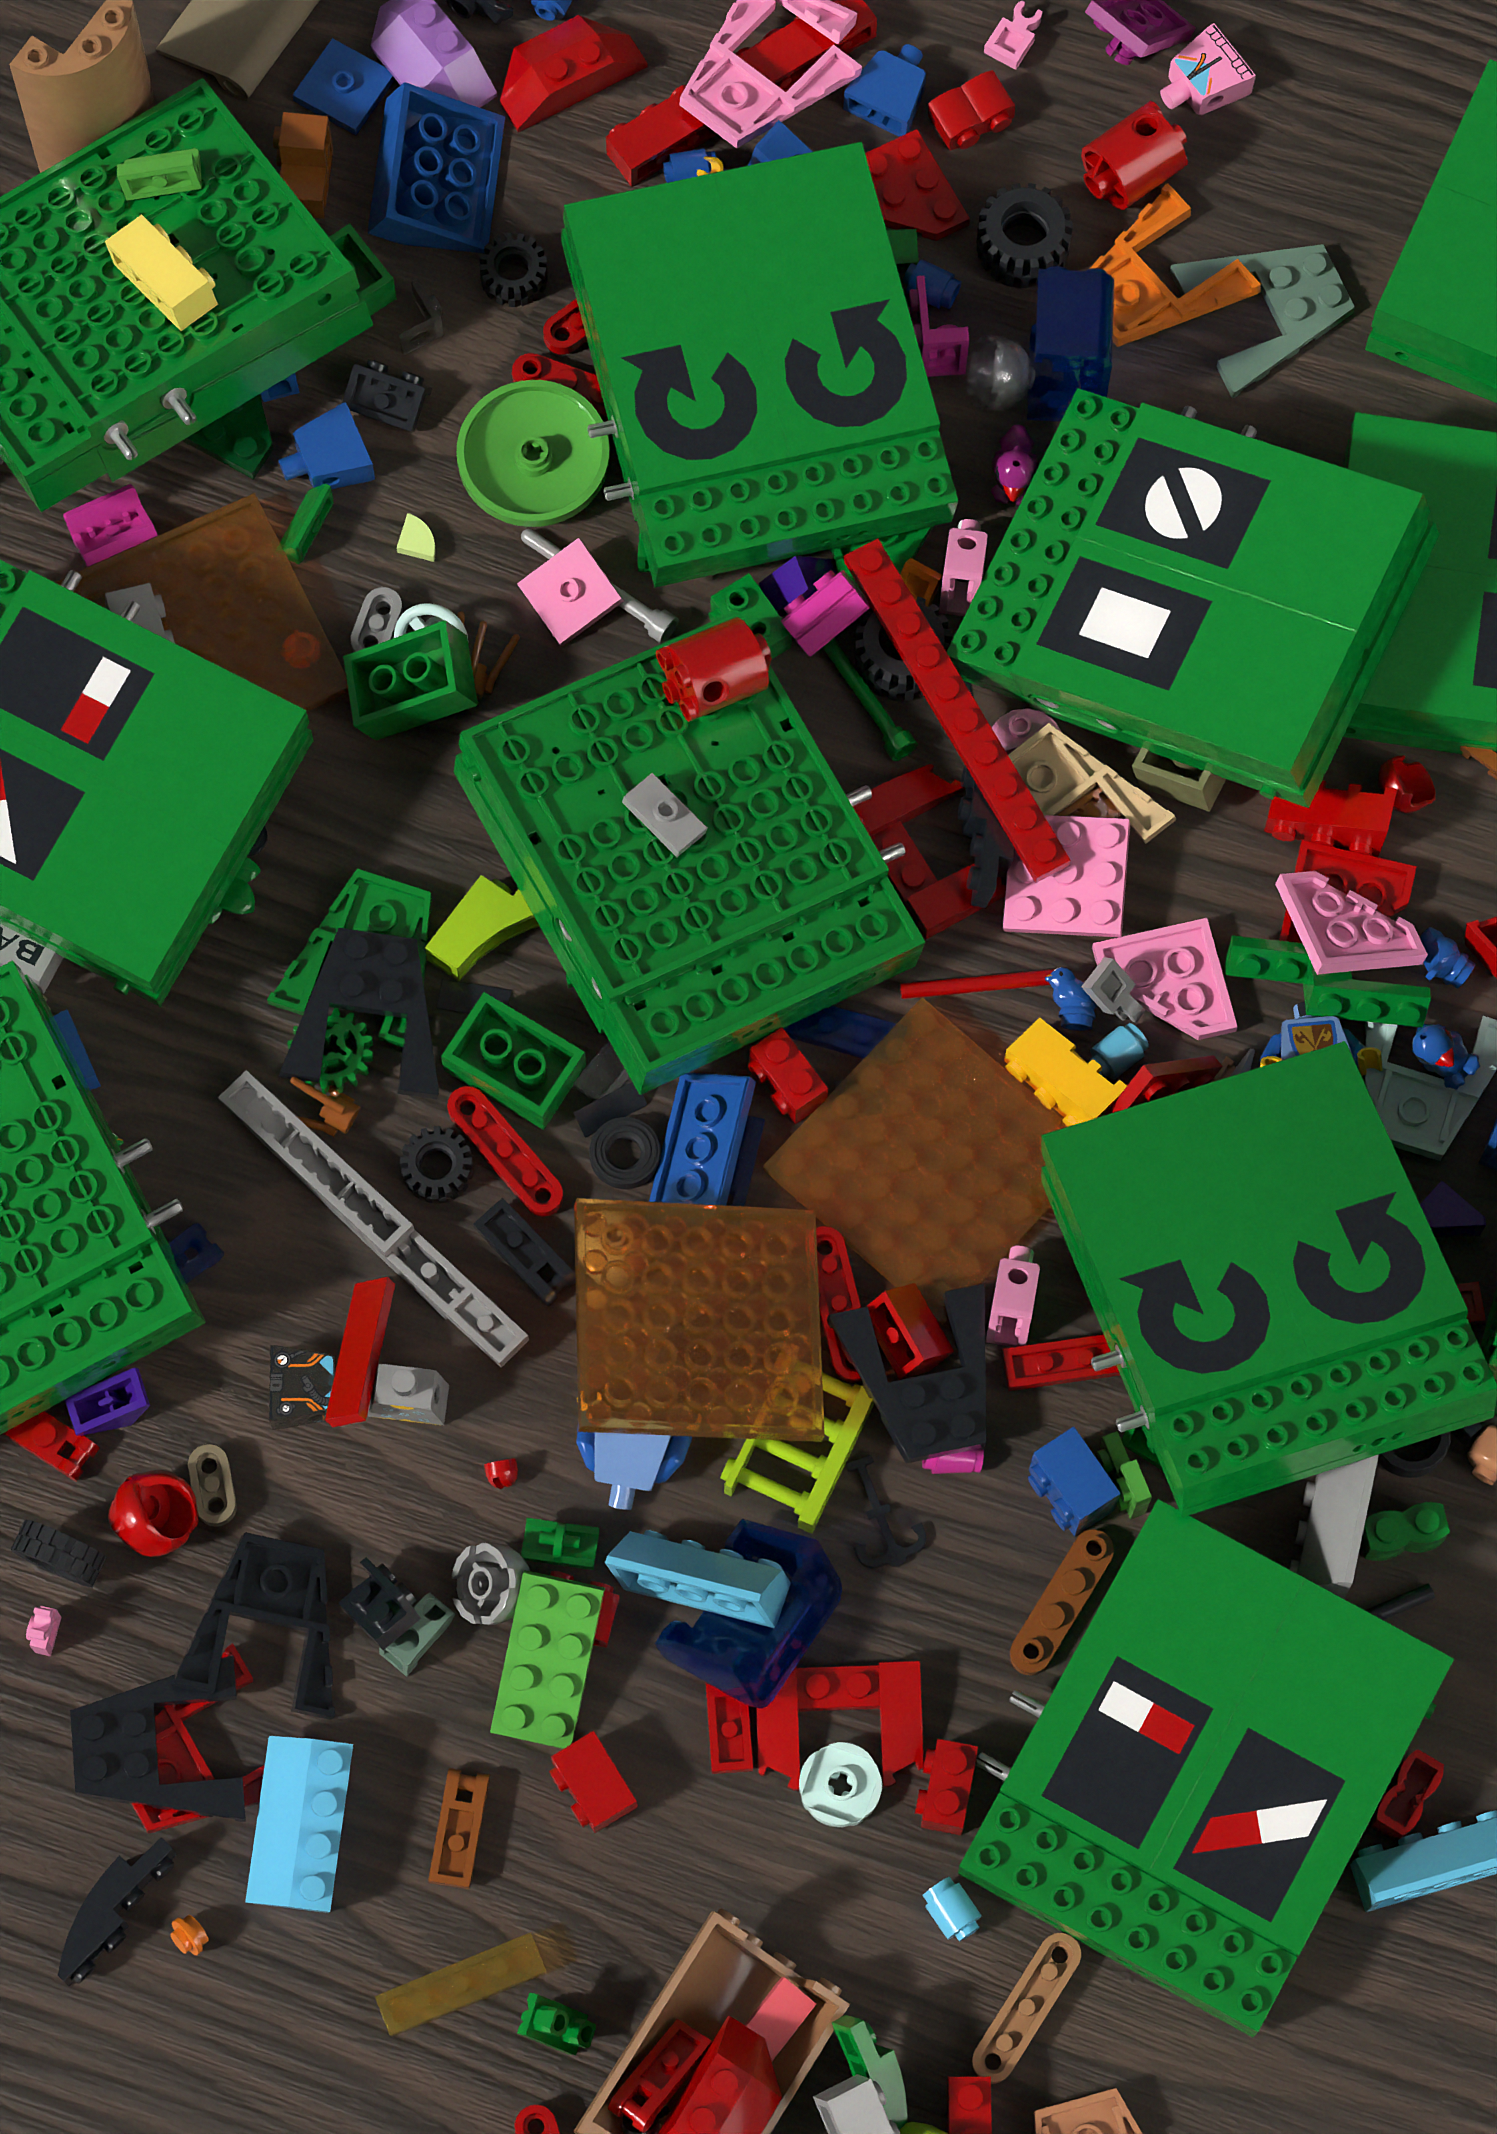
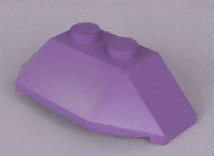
M389 0L380 6L372 37L371 50L400 85L407 82L479 108L497 97V92L474 48L434 0Z

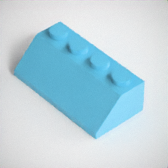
M646 1530L644 1535L630 1531L607 1555L605 1564L626 1591L772 1628L777 1626L791 1584L783 1569H781L782 1567L776 1562L767 1559H758L757 1563L743 1560L742 1555L726 1549H721L719 1553L707 1551L703 1545L691 1540H682L681 1544L667 1541L668 1538L650 1530Z
M269 1736L245 1903L323 1913L330 1912L353 1744L308 1738Z
M1497 1810L1478 1815L1476 1817L1478 1823L1462 1827L1461 1821L1440 1826L1437 1828L1439 1835L1423 1839L1421 1833L1402 1837L1398 1840V1847L1383 1850L1382 1844L1359 1850L1360 1858L1355 1859L1350 1866L1365 1913L1497 1874Z

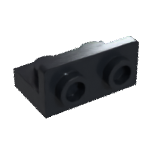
M367 359L366 365L354 364L342 403L346 402L350 411L415 432L425 397L430 395L432 391L431 387L423 385L425 378L403 371L401 377L388 373L389 365Z
M365 1557L360 1563L369 1574V1577L353 1588L338 1603L351 1619L384 1650L421 1618L412 1607V1604L417 1600L402 1582L395 1586L394 1584L398 1582L397 1579L383 1563L376 1567Z

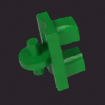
M527 1518L521 1556L526 1561L594 1570L600 1528Z
M529 1993L527 1999L528 2010H525L521 2015L523 2022L519 2026L517 2034L576 2056L579 2047L589 2048L591 2046L596 2024L587 2021V2014L539 1994Z

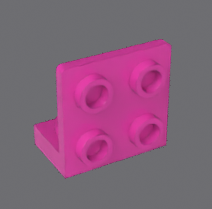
M917 276L916 289L909 290L910 307H908L927 377L966 374L969 347L968 327L943 325L937 329H930L925 277Z

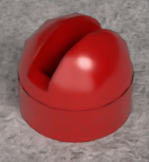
M516 1458L484 1464L488 1482L495 1488H509L518 1478Z

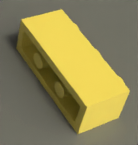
M141 214L105 241L114 265L182 331L218 305L212 290L216 285L204 268L201 267L197 270L193 266L192 259L182 246L179 245L175 248L170 243L168 234L158 223L152 225Z

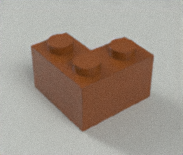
M283 112L281 126H275L273 135V147L277 149L276 163L277 166L281 167L280 176L313 218L325 219L334 154L328 116Z

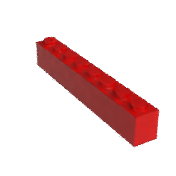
M830 0L857 12L855 26L839 44L833 42L796 16L790 24L781 29L775 28L769 31L762 41L750 48L744 47L735 54L783 91L787 92L832 45H835L845 54H849L875 38L877 17L864 0ZM687 84L675 89L671 96L661 103H653L647 106L638 117L630 122H622L616 125L606 136L607 155L631 187L662 169L663 162H669V154L691 151L717 135L712 129L679 105L680 96Z

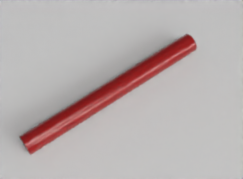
M1055 969L900 984L901 999L1047 986L1050 983L1045 980V977L1050 975Z

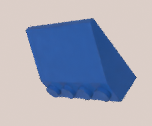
M407 82L401 84L385 101L367 233L402 245L485 253L484 247L489 243L505 116Z

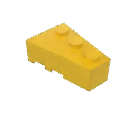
M1038 1018L1006 1049L1004 1061L1007 1063L1005 1066L1007 1071L1018 1082L1022 1083L1025 1080L1035 1090L1034 1095L1045 1108L1049 1110L1054 1108L1064 1117L1062 1121L1066 1127L1104 1116L1127 1085L1121 1080L1113 1085L1099 1074L1102 1070V1066L1094 1059L1087 1063L1074 1051L1076 1047L1071 1041L1044 1020Z

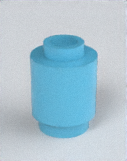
M1128 1023L1125 1027L1118 1026L1090 1049L1092 1058L1089 1062L1094 1059L1102 1066V1070L1099 1072L1100 1075L1104 1078L1108 1076L1116 1080L1144 1057V1051L1149 1048V1043L1134 1024Z
M950 1876L934 1885L922 1895L928 1903L925 1906L947 1940L956 1936L958 1941L961 1942L980 1928L976 1921L982 1915L960 1883L955 1884Z

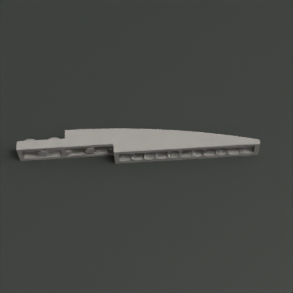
M247 1070L218 1097L219 1101L342 1222L442 1317L448 1318L499 1367H503L529 1341L528 1335L414 1229L411 1222Z

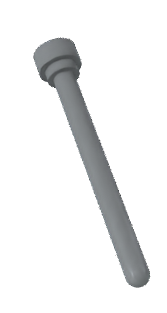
M525 529L521 534V539L525 544L548 559L562 551V549L532 529ZM613 584L624 600L618 606L645 623L644 628L648 630L650 637L661 644L666 642L675 631L679 618L666 609L662 611L650 609Z

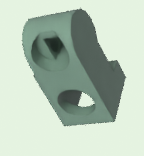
M431 1593L426 1594L413 1607L421 1619L386 1649L382 1650L379 1647V1654L406 1677L417 1666V1662L430 1646L444 1633L455 1616L454 1612Z

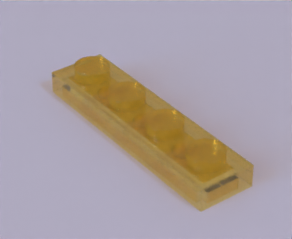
M530 1932L376 1995L375 1999L389 2035L393 2037L544 1975L547 1972Z

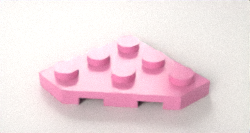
M1316 871L1279 875L1275 885L1317 975L1422 965L1428 954L1412 923L1401 917L1397 921L1392 920L1376 911L1377 904L1351 890L1348 894L1337 890L1327 884L1329 878Z
M1207 918L1093 943L1092 950L1096 965L1098 966L1104 957L1114 959L1136 984L1129 994L1148 1012L1197 1040L1237 1031L1238 1026Z

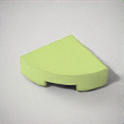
M407 513L397 544V553L434 562L436 550L431 530L421 519Z

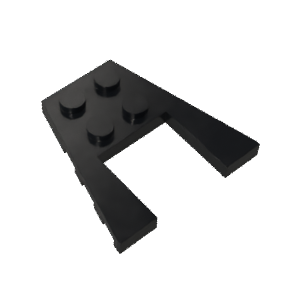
M338 928L280 1070L279 1077L290 1079L297 1077L304 1081L319 1082L330 1007L406 1018L397 1094L437 1099L439 1088L417 939Z
M984 1284L945 1291L943 1295L962 1368L893 1382L887 1381L868 1307L828 1315L827 1323L829 1327L833 1328L838 1336L844 1354L857 1370L863 1381V1388L868 1397L872 1398L882 1415L881 1420L906 1464L980 1449L986 1445Z
M245 1532L237 1544L171 1686L208 1694L215 1692L229 1615L306 1632L291 1712L328 1720L333 1719L335 1707L332 1705L331 1686L333 1685V1675L329 1660L328 1642L330 1641L329 1625H327L326 1603L328 1600L324 1550Z
M234 1655L221 1658L216 1688L212 1694L171 1686L175 1675L70 1710L76 1796L126 1804L130 1802L152 1806L157 1809L192 1812L195 1815L217 1816L235 1819L238 1822H246L243 1777L159 1785L154 1707L236 1700Z

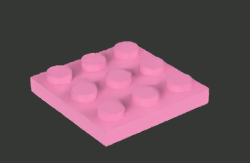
M1044 815L1071 860L1070 866L1035 883L1017 851L1014 850V860L1007 871L1004 931L1122 937L1130 820Z

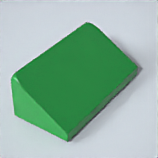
M325 483L307 492L275 551L278 556L298 565L302 563L334 504L330 485Z

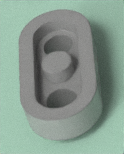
M379 587L370 591L365 597L351 634L353 653L365 649L364 645L368 641H375L379 644L394 638L395 626L399 617L403 614V607L400 596L393 589ZM381 607H388L390 609V612L386 615L377 613Z

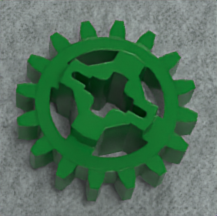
M334 1008L332 1015L328 1016L326 1029H332L326 1030L324 1048L332 1050L334 1046H337L338 1052L337 1054L329 1052L325 1056L323 1051L319 1082L306 1081L312 1087H315L317 1083L320 1084L324 1094H327L330 1086H335L338 1093H343V1083L349 1082L350 1085L356 1087L358 1083L355 1075L359 1073L367 1076L369 1071L364 1062L374 1060L373 1052L367 1049L373 1046L372 1037L363 1036L367 1032L366 1024L362 1022L354 1025L356 1019L352 1012L346 1015L345 1018H341L340 1011L337 1008ZM298 1026L293 1027L294 1035L297 1031ZM350 1036L353 1037L357 1044L356 1055L352 1053L351 1049L347 1048ZM288 1040V1049L290 1048L293 1040ZM343 1070V1071H340V1072H338V1073L329 1074V1073H331V1072Z

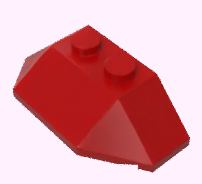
M577 15L514 47L500 104L519 133L647 68L648 63L629 34Z
M728 2016L658 2134H761L782 2100L765 2038L733 2017Z

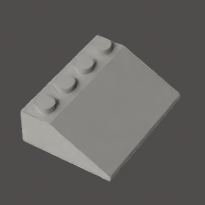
M1379 1455L1316 1474L1315 1483L1307 1482L1302 1505L1308 1506L1309 1512L1307 1522L1299 1520L1294 1544L1300 1545L1301 1551L1298 1561L1291 1559L1289 1570L1343 1599L1353 1584Z

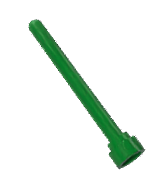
M833 638L822 648L883 733L884 737L882 740L885 743L883 748L891 760L895 762L905 758L918 746L917 741L909 730H904L901 726L897 727L838 642Z

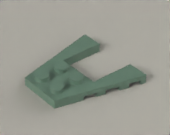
M1323 244L1171 265L1170 274L1181 296L1236 259L1261 283V293L1282 336L1218 360L1217 369L1232 399L1240 395L1241 391L1254 381L1257 383L1268 375L1270 370L1285 359L1289 360L1299 353L1300 348L1313 339L1317 340L1353 314L1355 306Z

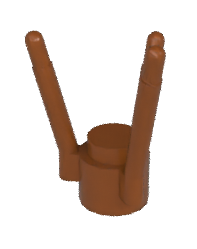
M460 611L457 617L464 625L465 613ZM481 621L471 654L477 700L483 698L484 692L492 693L495 680L520 639L518 634L512 636L490 674L487 675V667L478 663L487 628L486 621Z
M292 1077L290 1082L324 1104L319 1116L324 1118L325 1121L321 1122L300 1116L296 1117L308 1128L321 1130L333 1137L338 1130L347 1134L356 1120L361 1107L354 1103L355 1099L344 1093H338L335 1086L329 1087L328 1093L331 1095L327 1096L297 1077Z

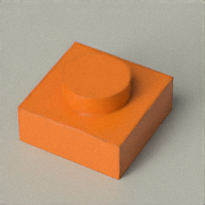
M912 558L905 562L900 574L915 601L918 596L926 599L925 606L929 607L941 584L943 575Z

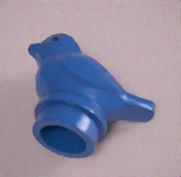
M1429 927L1420 936V940L1428 954L1424 961L1428 971L1426 978L1429 981L1434 977L1442 978L1444 984H1450L1458 989L1471 974L1475 963L1468 959V954L1460 953L1454 940L1444 937L1439 930Z
M1065 967L1056 968L1050 975L1045 977V980L1052 986L1054 1002L1061 1008L1059 1011L1061 1027L1076 1031L1092 1029L1093 1020L1096 1019L1094 1010L1099 1006L1083 990L1081 986L1084 982L1078 980L1072 971Z

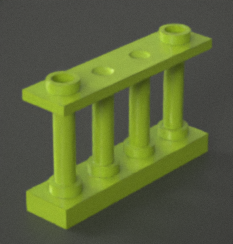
M793 1341L789 1352L781 1350L772 1372L777 1373L775 1381L737 1459L733 1457L728 1459L720 1479L726 1481L724 1484V1494L731 1497L737 1484L740 1483L794 1508V1513L800 1515L798 1518V1528L813 1534L875 1403L872 1398L868 1397L863 1386L857 1383L851 1386L797 1361L800 1356L801 1344ZM790 1375L845 1400L846 1406L851 1407L846 1420L838 1419L835 1422L781 1397L780 1395ZM772 1412H777L829 1436L828 1441L834 1443L828 1457L821 1455L818 1458L764 1433L763 1430ZM755 1447L812 1472L811 1477L817 1479L811 1493L803 1491L801 1494L747 1469L746 1466Z

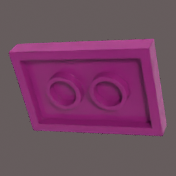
M1092 0L1085 11L1086 14L1094 19L1093 22L1098 29L1114 36L1105 49L1110 57L1114 56L1117 51L1118 54L1114 60L1123 65H1130L1135 58L1134 56L1142 58L1190 39L1196 27L1162 0Z

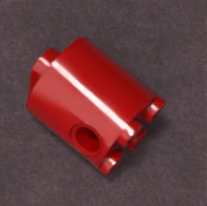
M1149 101L1082 148L1081 157L1086 170L1083 176L1084 182L1096 198L1108 201L1115 208L1124 210L1188 165V159L1183 148V144L1187 142V137L1178 124L1174 123L1171 125L1163 117L1162 111L1155 102Z
M739 617L656 650L658 663L662 670L665 671L667 681L662 683L664 694L670 704L676 702L679 704L682 714L688 722L764 691L769 684L768 671L772 657L768 643L760 633L754 635L745 621Z

